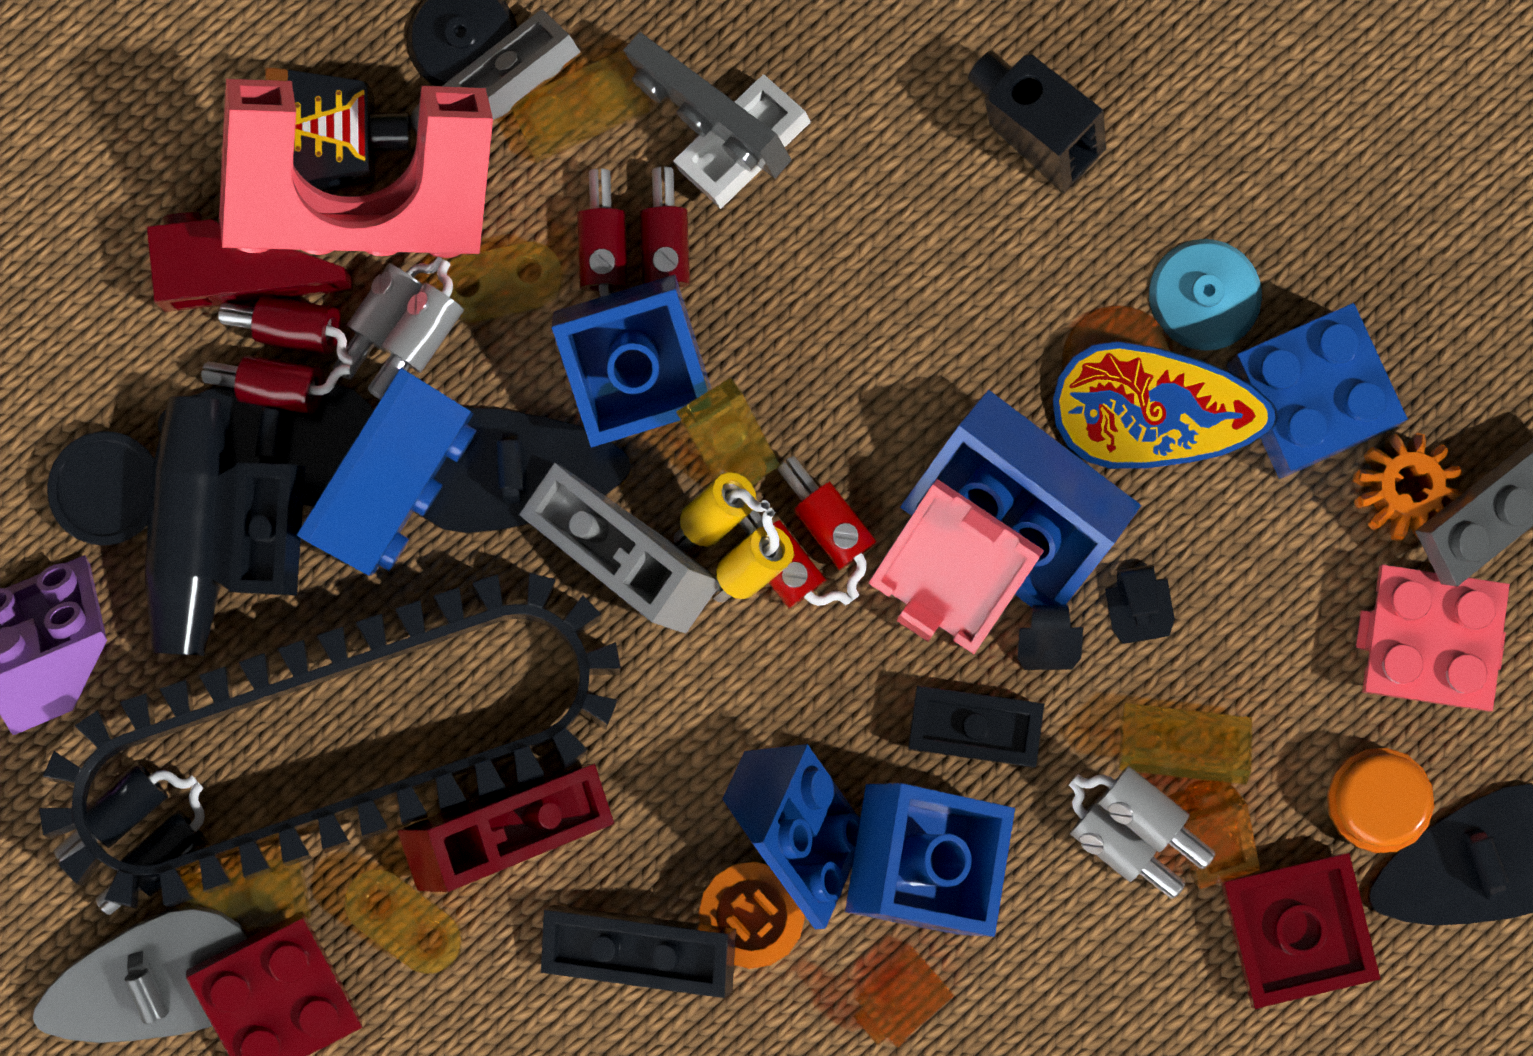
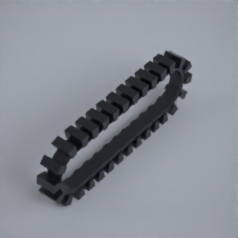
M529 573L528 604L503 606L498 574L473 582V592L485 612L467 618L463 616L460 588H455L434 596V603L447 625L425 632L420 600L395 609L396 617L408 638L387 645L382 614L356 622L357 628L370 651L353 657H348L346 635L343 627L317 635L321 646L332 664L310 671L308 651L304 640L278 648L293 676L291 678L272 684L269 661L265 653L240 661L239 664L254 689L247 693L233 697L230 673L226 667L201 674L199 676L214 704L194 710L191 686L186 680L160 688L175 717L155 723L152 699L147 693L130 698L120 703L135 731L115 738L104 715L98 710L76 724L75 727L98 749L87 759L82 768L53 751L43 774V777L49 781L74 786L72 808H39L43 835L53 839L77 829L86 847L59 862L58 865L76 884L84 887L102 862L118 871L104 899L105 901L137 909L139 877H160L163 904L167 907L195 899L180 870L200 864L203 891L208 894L230 887L234 883L219 858L221 856L240 850L243 877L246 880L273 872L258 845L261 842L279 837L282 861L286 867L312 858L297 830L319 823L322 850L325 853L351 845L336 819L337 816L358 809L363 839L380 835L390 830L375 803L395 796L398 797L401 824L406 826L428 818L427 812L414 790L435 782L437 783L441 813L466 805L467 802L453 776L475 769L480 800L504 792L505 785L492 763L510 756H514L518 786L543 778L544 772L531 749L552 742L564 770L587 755L588 751L567 729L581 714L606 730L618 699L587 694L589 675H619L621 666L616 642L586 654L578 635L599 623L602 614L584 595L579 599L565 621L546 610L545 607L555 588L556 579ZM526 619L539 622L551 628L568 644L576 659L579 687L575 700L563 718L545 731L163 863L134 865L121 862L109 855L101 847L89 826L87 798L95 775L110 758L130 747L504 620Z

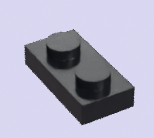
M916 686L907 750L1036 768L1044 703Z

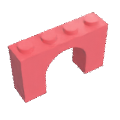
M226 79L219 205L222 248H237L247 253H261L269 249H295L315 255L328 254L334 250L365 251L375 256H390L397 252L429 253L441 258H452L460 254H480L493 116L486 88L421 86L416 150L406 171L394 183L378 192L364 196L344 197L323 192L312 186L299 174L293 164L296 107L292 81Z

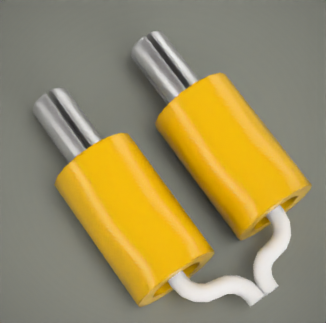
M732 472L721 474L682 510L680 516L681 529L674 535L675 544L686 538L678 545L681 550L687 551L695 544L708 547L716 544L753 510L758 512L765 511L762 516L763 526L757 528L718 564L716 573L720 586L715 593L720 590L722 591L713 599L722 603L731 597L737 599L752 597L792 562L794 556L793 545L789 537L772 523L775 511L769 508V502L766 500L758 502L752 484L744 476Z

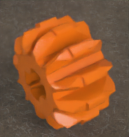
M1416 433L1408 442L1407 449L1397 434L1390 435L1385 439L1386 454L1375 447H1371L1364 453L1367 464L1374 471L1367 469L1358 470L1353 475L1355 483L1370 488V492L1364 493L1354 500L1356 508L1362 509L1374 504L1378 511L1369 519L1368 526L1372 530H1376L1384 525L1388 519L1392 520L1390 536L1394 541H1401L1405 538L1409 525L1413 534L1419 540L1415 531L1445 508L1443 504H1450L1462 494L1457 489L1446 487V482H1450L1462 475L1461 468L1459 466H1451L1442 470L1438 463L1448 453V448L1443 444L1434 448L1428 455L1424 454L1426 447L1424 434ZM1404 478L1407 481L1417 480L1421 491L1412 495V497L1409 494L1398 495L1395 484Z

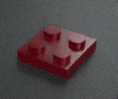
M1350 853L1338 854L1221 882L1251 1008L1258 1009L1381 980Z
M303 911L186 970V979L229 1056H309L363 1028L359 1013Z

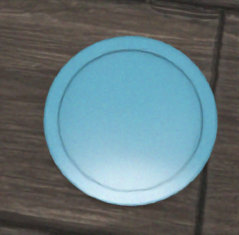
M1197 239L1178 245L1160 260L1151 277L1149 301L1156 322L1172 340L1195 350H1217L1239 341L1252 328L1260 312L1262 289L1256 269L1241 251L1222 241Z

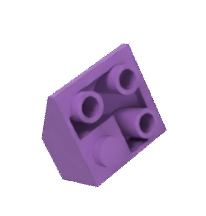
M85 555L67 563L52 565L41 574L10 587L0 588V715L12 735L73 711L107 642L91 566Z

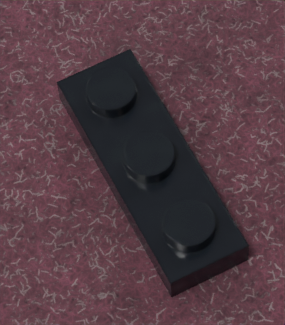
M551 905L544 909L541 973L726 998L733 992L736 929Z

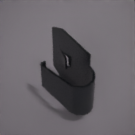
M1153 564L1118 570L1117 587L1105 589L1112 630L1121 643L1126 644L1170 636L1175 618L1168 579L1156 580Z
M1067 604L1033 605L1031 628H1019L1017 658L1024 670H1073L1081 659L1084 627H1071L1070 612Z

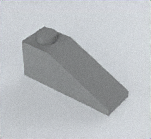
M554 463L519 514L652 623L686 634L720 586L716 576L678 546L557 463Z

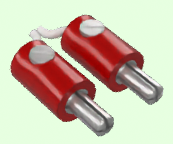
M789 457L786 459L787 464L783 461L779 465L778 471L802 501L793 509L794 513L839 571L854 560L857 563V568L848 579V595L841 591H831L823 596L815 595L813 592L827 580L781 520H778L773 525L789 537L793 545L794 556L792 562L774 577L769 584L788 609H791L804 599L817 606L826 605L834 600L841 601L846 606L859 596L856 585L866 571V560L863 554L877 541L830 481L819 488L796 457ZM753 510L748 517L757 528L762 527V517L757 511ZM747 516L739 523L748 536L756 530Z

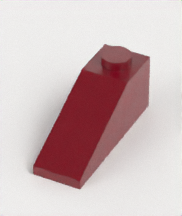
M183 212L170 214L163 217L164 225L147 227L154 302L164 312L221 306L224 302L233 304L258 302L263 296L284 299L353 291L352 278L344 267L294 249H269L261 253H247L237 248H222L220 223L211 219L202 220L200 213Z
M594 763L467 803L466 805L401 828L397 832L417 891L450 892L615 823Z

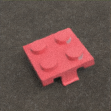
M936 479L868 584L886 596L890 597L893 595L907 604L898 617L897 622L929 642L936 630L941 627L955 637L953 639L954 642L975 654L1044 550Z
M1388 565L1379 566L1375 610H1361L1356 648L1369 651L1362 693L1486 712L1493 711L1498 670H1501L1506 636L1504 625L1510 584L1467 578L1456 587L1441 584L1434 572Z

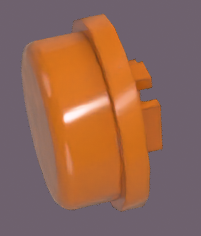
M1389 748L1366 749L1347 758L1333 774L1327 792L1329 816L1338 834L1354 847L1371 853L1397 852L1415 843L1428 828L1434 810L1433 787L1423 767L1407 754Z
M754 861L732 865L717 874L703 892L698 912L700 924L736 929L734 965L748 969L771 966L787 956L800 939L805 915L767 864Z

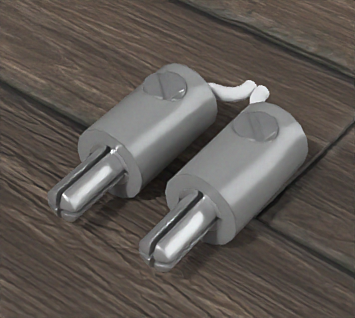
M438 256L433 263L415 264L407 272L389 263L382 274H379L374 279L371 290L346 324L355 333L346 347V352L349 356L355 357L356 362L353 366V373L351 375L344 374L342 375L343 378L352 379L373 347L391 354L368 387L370 393L380 400L400 368L407 371L410 367L419 373L423 371L464 311L458 303L450 298L453 282L447 275V270L451 265L448 261ZM438 271V279L444 285L441 292L428 283L421 284L414 277L419 273L431 274ZM338 358V360L336 361V363H335L334 366H333V369H335L336 367H339V366H341V365H347V364H344V363Z
M1127 766L1115 780L1106 775H1095L1087 779L1077 774L1068 785L1075 792L1072 804L1075 813L1080 817L1069 834L1078 840L1087 852L1095 854L1127 881L1132 882L1140 874L1166 896L1173 899L1181 893L1185 881L1154 857L1157 851L1161 852L1170 844L1200 869L1206 868L1214 859L1215 851L1183 826L1190 814L1130 766ZM1099 784L1109 787L1102 797H1098L1085 810L1082 805L1085 797L1083 788H1094Z

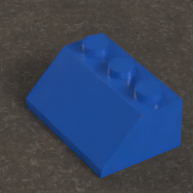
M400 368L297 536L368 576L374 575L379 566L390 571L409 541V538L400 533L413 511L422 517L426 514L443 484L434 479L447 457L457 463L473 439L477 430L467 424L474 413Z
M988 389L954 431L900 508L912 516L932 484L938 479L1043 549L1044 552L1015 593L1018 598L1033 608V605L1067 604L1115 544L1142 505Z

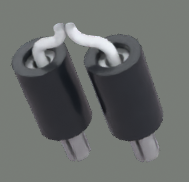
M136 761L87 804L89 826L95 839L108 848L114 845L168 798V794L158 782L159 780H166L174 787L180 789L192 787L189 793V804L195 813L193 822L178 809L120 861L134 865H155L209 847L210 843L199 830L205 816L198 796L204 788L192 775L187 779H180L172 772L166 770L156 771L151 774L141 763ZM76 830L54 849V853L61 862L86 846ZM139 877V890L141 889L151 897L161 889L160 877ZM109 886L96 898V903L98 907L104 906L101 909L104 913L111 915L121 905L104 900L109 891Z

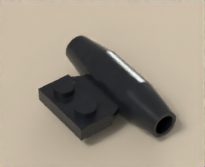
M171 396L168 399L151 471L144 573L152 653L204 656L221 585L228 589V592L297 596L301 538L297 534L302 527L305 466L237 463L235 467L228 470L221 400L188 396Z

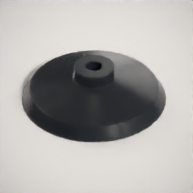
M422 0L414 10L408 24L406 38L408 53L414 67L426 81L434 86H443L518 28L517 22L504 0Z
M94 432L74 440L57 456L48 477V502L55 519L71 536L89 544L113 545L136 536L148 525L153 456L137 440L117 432Z

